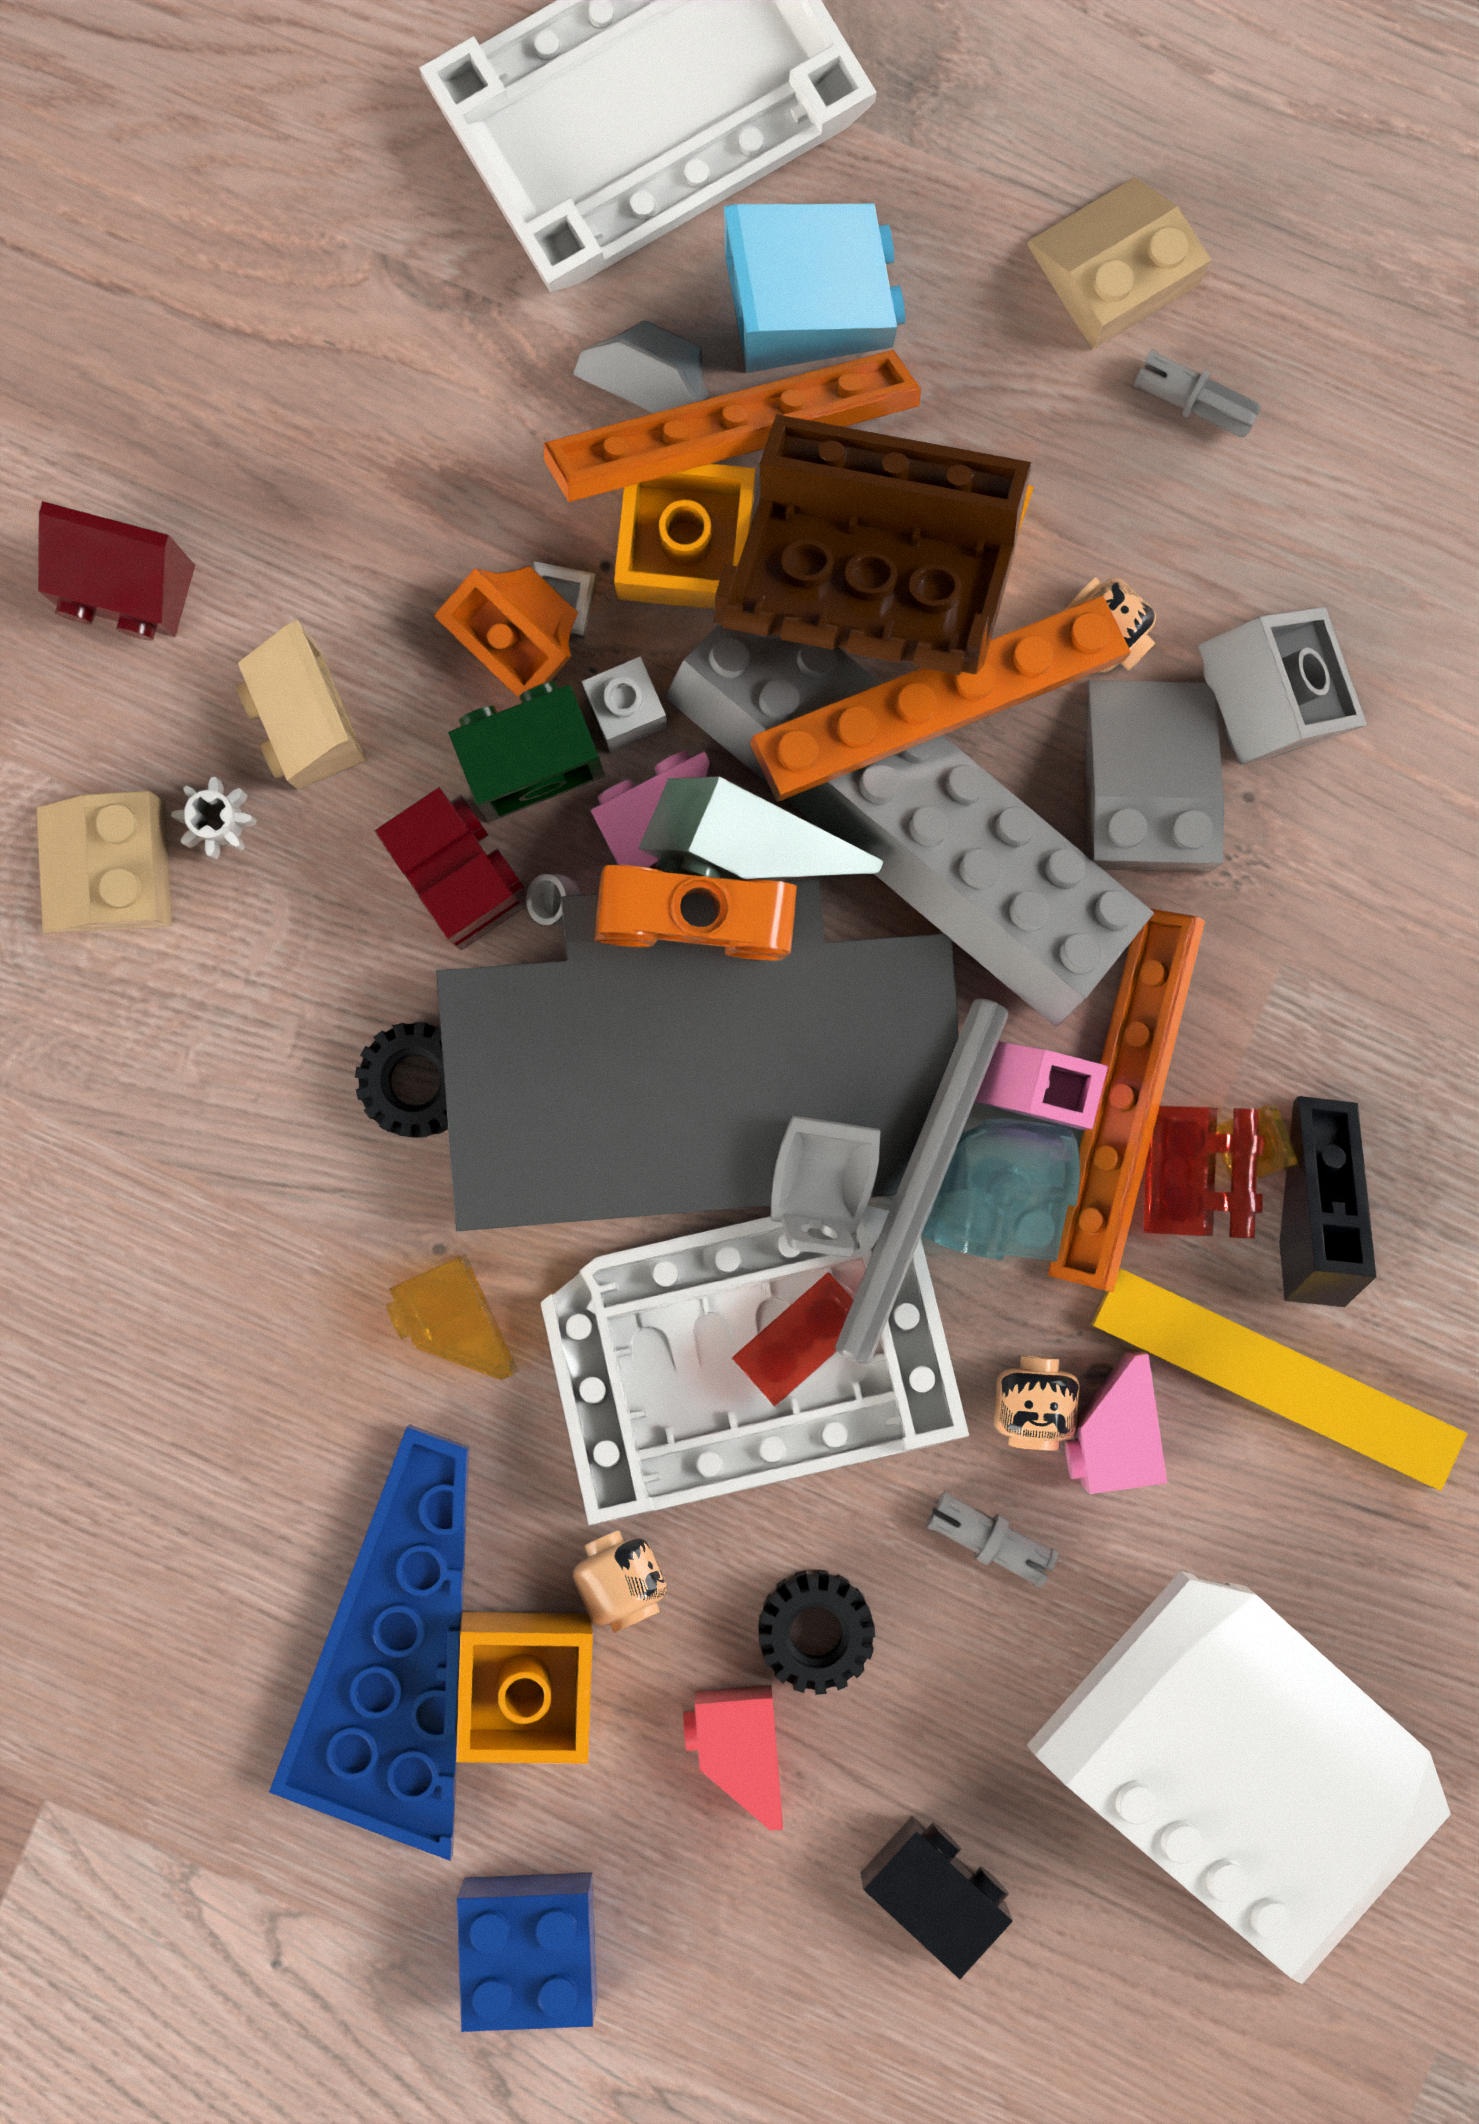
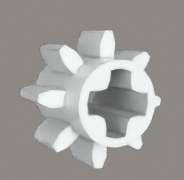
M217 777L210 778L208 790L197 792L186 785L183 789L189 800L185 805V809L173 811L171 816L182 823H186L190 829L182 836L181 843L191 848L196 846L202 839L205 840L206 854L212 859H218L220 846L231 844L235 848L243 850L245 846L239 838L243 827L256 825L257 822L251 815L242 813L239 809V806L246 801L248 795L238 788L225 797L223 795L224 787L222 781ZM211 806L221 811L219 815L225 822L217 831L208 826L209 820L204 814Z

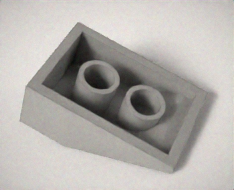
M1088 680L1084 854L1103 870L1211 872L1223 864L1224 791L1216 695L1207 683Z

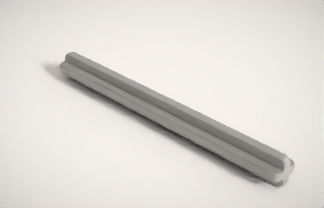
M976 999L972 1003L835 1345L836 1351L840 1355L853 1361L868 1364L873 1358L1008 1019V1010L994 1001Z

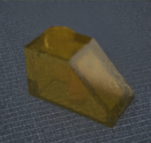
M467 1255L460 1256L389 1288L394 1301L386 1304V1308L391 1322L401 1339L410 1336L417 1349L499 1380L508 1378L518 1371Z

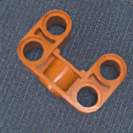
M607 865L604 866L600 875L594 940L604 944L627 947H652L657 940L725 947V955L731 957L766 961L783 960L791 954L797 886L773 880H732L666 873L658 869L641 866ZM698 893L711 900L715 908L713 923L706 927H696L685 921L680 909L683 897Z

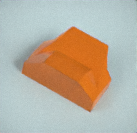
M527 566L515 571L501 573L474 568L434 614V617L520 699L519 696L523 692L550 682L570 659L571 653L568 642L578 612L532 567Z

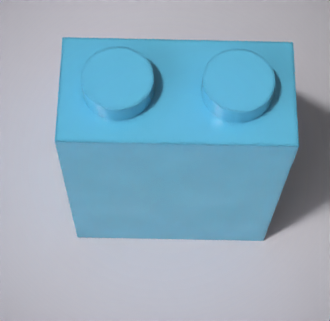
M875 203L734 204L724 206V253L746 373L892 348L894 346L897 325H902L906 322L905 307L900 285L892 287L889 285L886 264L894 263L892 234L889 224L878 225Z

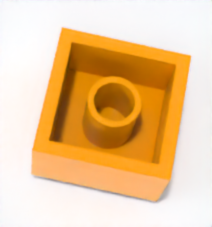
M707 464L624 487L614 577L617 600L715 609V594L725 564L738 566L752 525L756 468Z
M462 1612L456 1762L588 1764L593 1643L592 1622L588 1614Z

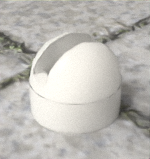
M543 874L536 877L528 888L526 895L527 909L531 917L539 924L562 925L561 897L582 895V891L576 881L564 875Z

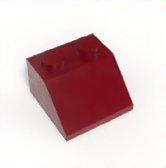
M42 501L39 510L38 591L54 605H57L55 614L72 621L90 625L93 624L95 616L117 621V631L148 641L154 640L156 632L173 637L176 636L195 564L175 541L164 533Z

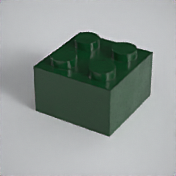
M555 682L535 686L519 696L522 703L497 712L495 706L476 709L459 719L461 727L448 732L475 803L488 822L606 777L571 684L559 689Z

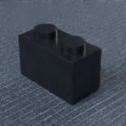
M911 1816L860 1872L863 1890L960 1980L1013 1922L1007 1904L1003 1901L1009 1893L982 1866L973 1873L956 1857L961 1848L939 1825L932 1822L926 1829Z

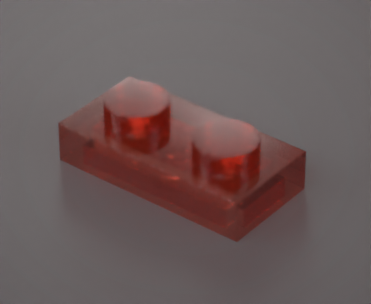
M827 1272L732 1357V1360L772 1406L776 1408L837 1353L835 1345L854 1300L834 1277Z

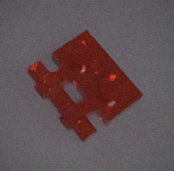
M1159 1106L1146 1159L1143 1233L1213 1236L1214 1211L1230 1212V1238L1255 1239L1256 1213H1263V1193H1257L1258 1155L1265 1154V1135H1259V1109L1233 1108L1232 1134L1217 1133L1218 1108ZM1216 1153H1232L1230 1192L1215 1191Z

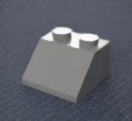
M1326 607L1259 616L1198 645L1204 661L1203 672L1206 682L1216 695L1225 721L1224 732L1227 742L1235 751L1240 765L1274 758L1367 725Z

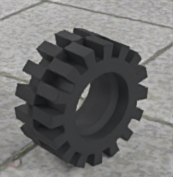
M421 1022L392 1025V1029L386 1032L381 1031L373 1037L375 1041L370 1047L365 1046L360 1055L363 1057L361 1066L356 1067L355 1078H358L359 1088L355 1089L358 1100L363 1102L366 1108L364 1112L367 1116L375 1120L379 1127L387 1132L412 1138H424L440 1134L448 1130L441 1029ZM419 1055L427 1057L436 1065L440 1075V1085L437 1093L430 1101L413 1106L402 1102L395 1095L391 1079L392 1073L400 1061L409 1056Z
M818 1569L817 1573L806 1574V1570L797 1572L793 1579L789 1581L783 1579L779 1582L772 1595L768 1594L763 1603V1610L759 1615L758 1623L759 1646H761L762 1657L767 1667L770 1666L773 1669L775 1677L783 1684L785 1681L791 1683L793 1690L804 1693L805 1689L815 1690V1695L827 1694L826 1689L836 1686L839 1691L848 1686L847 1680L855 1676L858 1678L865 1670L864 1663L866 1660H871L874 1650L873 1637H875V1626L870 1608L859 1589L851 1586L849 1580L843 1576L838 1575V1577L829 1575L826 1570ZM812 1607H821L831 1611L839 1619L842 1629L840 1640L835 1648L826 1654L817 1656L802 1652L796 1647L791 1637V1627L795 1618L802 1611Z

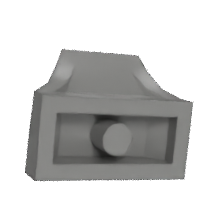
M645 320L618 336L599 341L582 350L573 375L652 413L706 400L710 397L703 382L701 347Z

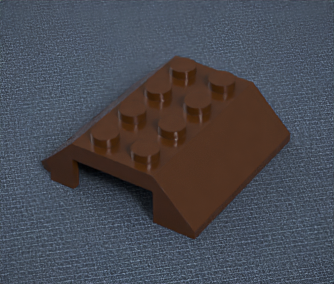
M776 414L760 461V501L738 566L725 564L715 594L713 622L721 624V628L766 637L774 634L779 635L781 640L832 650L840 647L847 649V653L897 663L905 660L913 662V666L960 675L962 672L976 675L985 664L1011 569L1031 462Z

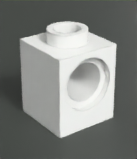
M641 656L581 681L587 700L610 753L668 728L666 714Z

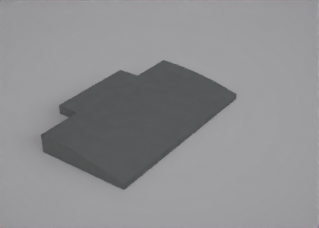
M818 878L780 881L796 885L797 894L791 954L779 961L731 957L725 955V947L674 941L657 940L652 947H627L596 942L594 937L599 894L561 897L566 961L436 970L456 1232L771 1206L775 1164L781 1142L793 1115L880 1129L879 1163L871 1197L896 1195L959 1038L952 940L946 934L824 942L820 883ZM698 893L689 894L682 898L680 909L685 921L696 927H706L713 923L715 908L711 900ZM964 1129L939 1192L966 1190Z

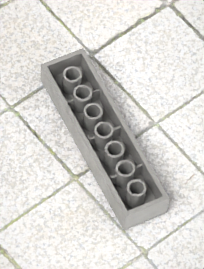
M718 624L683 660L665 698L768 784L750 746L753 735L882 683L839 647L832 650L781 640L779 635L774 634L766 637L721 628V624ZM944 735L786 799L820 829L883 860L884 862L879 873L873 874L1055 1027L1088 997L1154 914L1152 910Z

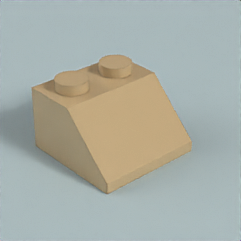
M1133 177L1030 239L1027 243L1031 253L1092 350L1198 287L1211 262V258L1179 207L1136 177Z
M299 620L286 624L238 662L245 682L236 685V689L250 720L261 718L270 740L260 743L265 760L276 779L285 775L286 780L298 790L367 761L322 652Z
M150 791L84 794L37 807L42 928L44 934L172 927L166 803L164 800Z

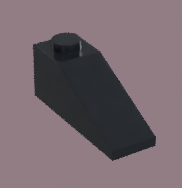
M1298 1096L1293 1101L1279 1241L1284 1301L1346 1307L1376 1278L1358 1103Z

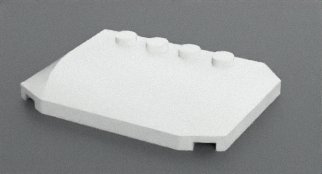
M871 1206L866 1207L856 1232L850 1233L854 1243L853 1255L851 1257L795 1250L788 1245L782 1222L771 1221V1216L595 1257L579 1270L580 1273L554 1295L550 1294L540 1304L588 1525L624 1519L968 1437L969 1432L921 1237L873 1358L868 1364L859 1363L840 1355L836 1351L835 1345L889 1213L888 1210ZM809 1228L808 1232H804L814 1238L832 1240L829 1236L822 1234L821 1229Z
M1182 1571L1173 1578L1027 1744L1032 1753L1069 1789L1286 1975L1300 1984L1305 1982L1451 1815L1431 1754L1410 1733L1248 1587L1226 1582L1225 1585L1198 1579L1194 1574Z

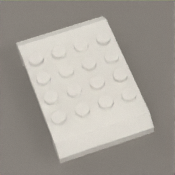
M556 0L480 45L473 36L419 67L423 81L549 292L579 285L847 129L875 103L877 93L821 0Z

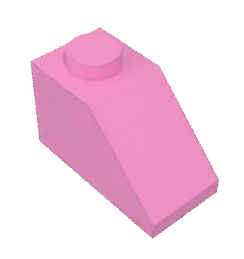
M1133 1350L1125 1352L1078 1415L1077 1429L1074 1434L1075 1440L1065 1441V1453L1070 1478H1081V1485L1089 1494L1167 1483L1149 1354L1143 1351Z

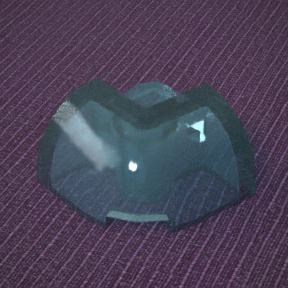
M1008 1118L982 1120L983 1124L962 1133L922 1233L937 1244L975 1256L1003 1260L1004 1255L1057 1262L1068 1205L1077 1206L1080 1184V1156L1076 1138L1071 1130L1065 1126Z

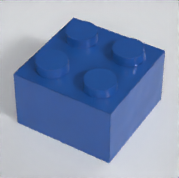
M592 1872L464 1878L457 1896L461 2032L593 2027L597 2006Z

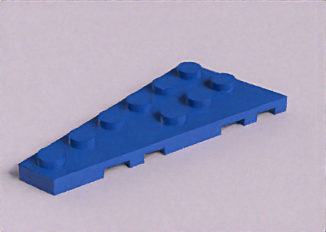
M409 1424L404 1432L269 1793L451 1861L454 1845L460 1631L464 1596L469 1446Z

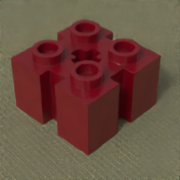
M438 787L374 830L447 940L462 951L524 909L515 896L516 893L524 889V886L498 848L488 855L485 853L479 842L488 837L489 834L462 795L450 801L442 789Z

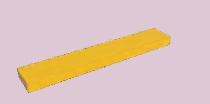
M1119 1268L1114 1292H1105L1090 1324L1439 1491H1442L1468 1433L1122 1268Z

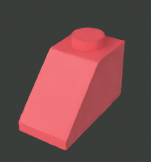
M772 1685L696 1691L695 1711H683L686 1751L698 1750L700 1771L770 1831L783 1830Z

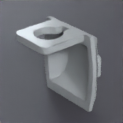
M792 1116L778 1152L771 1193V1221L782 1222L788 1245L791 1248L840 1257H851L853 1255L854 1243L850 1233L856 1232L871 1197L879 1163L880 1129ZM809 1228L821 1229L822 1234L829 1236L832 1240L814 1238L804 1232H808Z

